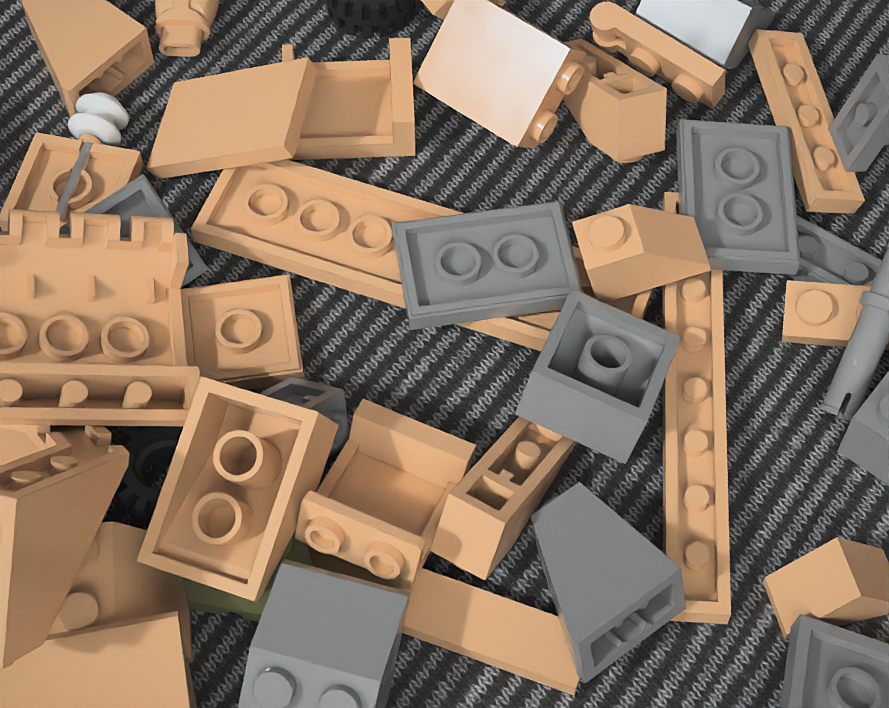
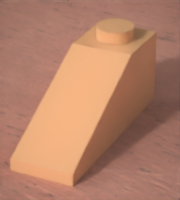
M583 39L564 42L586 52V56L581 64L584 66L583 76L574 91L569 95H564L563 101L588 141L609 155L611 159L620 163H634L640 161L644 155L665 150L667 88Z
M518 417L449 492L430 551L452 562L458 568L486 580L512 548L530 519V515L535 511L576 442L522 417Z

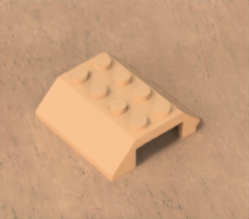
M9 209L8 231H0V425L184 427L200 381L199 366H187L180 289L189 265L187 234L174 233L173 218L130 216L129 237H120V215L71 212L69 234H59V212Z

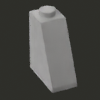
M578 482L561 495L549 499L538 511L530 515L538 555L577 675L585 683L686 609L681 567L582 483Z

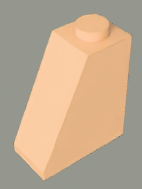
M21 0L31 34L70 117L78 113L76 102L82 95L106 93L114 97L154 64L147 28L107 0Z

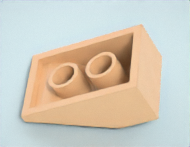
M201 376L137 562L259 602L296 530L303 497L307 491L315 492L319 485L339 425L319 412Z

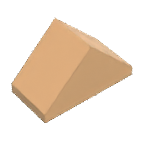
M836 537L766 576L763 581L784 639H789L791 626L800 614L835 626H842L889 614V562L882 548Z

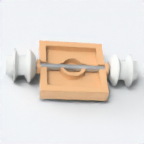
M106 93L85 94L78 98L76 102L78 113L72 115L68 121V128L76 139L35 133L1 210L0 227L2 231H8L9 209L57 211L60 213L61 227L70 221L71 212H85L139 177L144 165L141 152L117 147L121 142L119 130L127 126L129 116L115 97Z

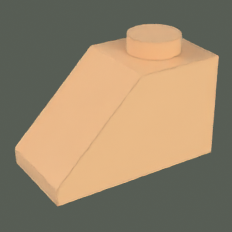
M627 204L572 222L596 299L601 302H610L711 270L694 217Z

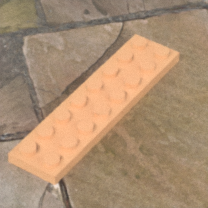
M284 159L223 169L191 227L193 241L406 309L393 240L392 223L464 213ZM572 246L583 293L596 299L580 248ZM654 288L606 302V304L643 320ZM561 309L458 323L456 325L542 351Z

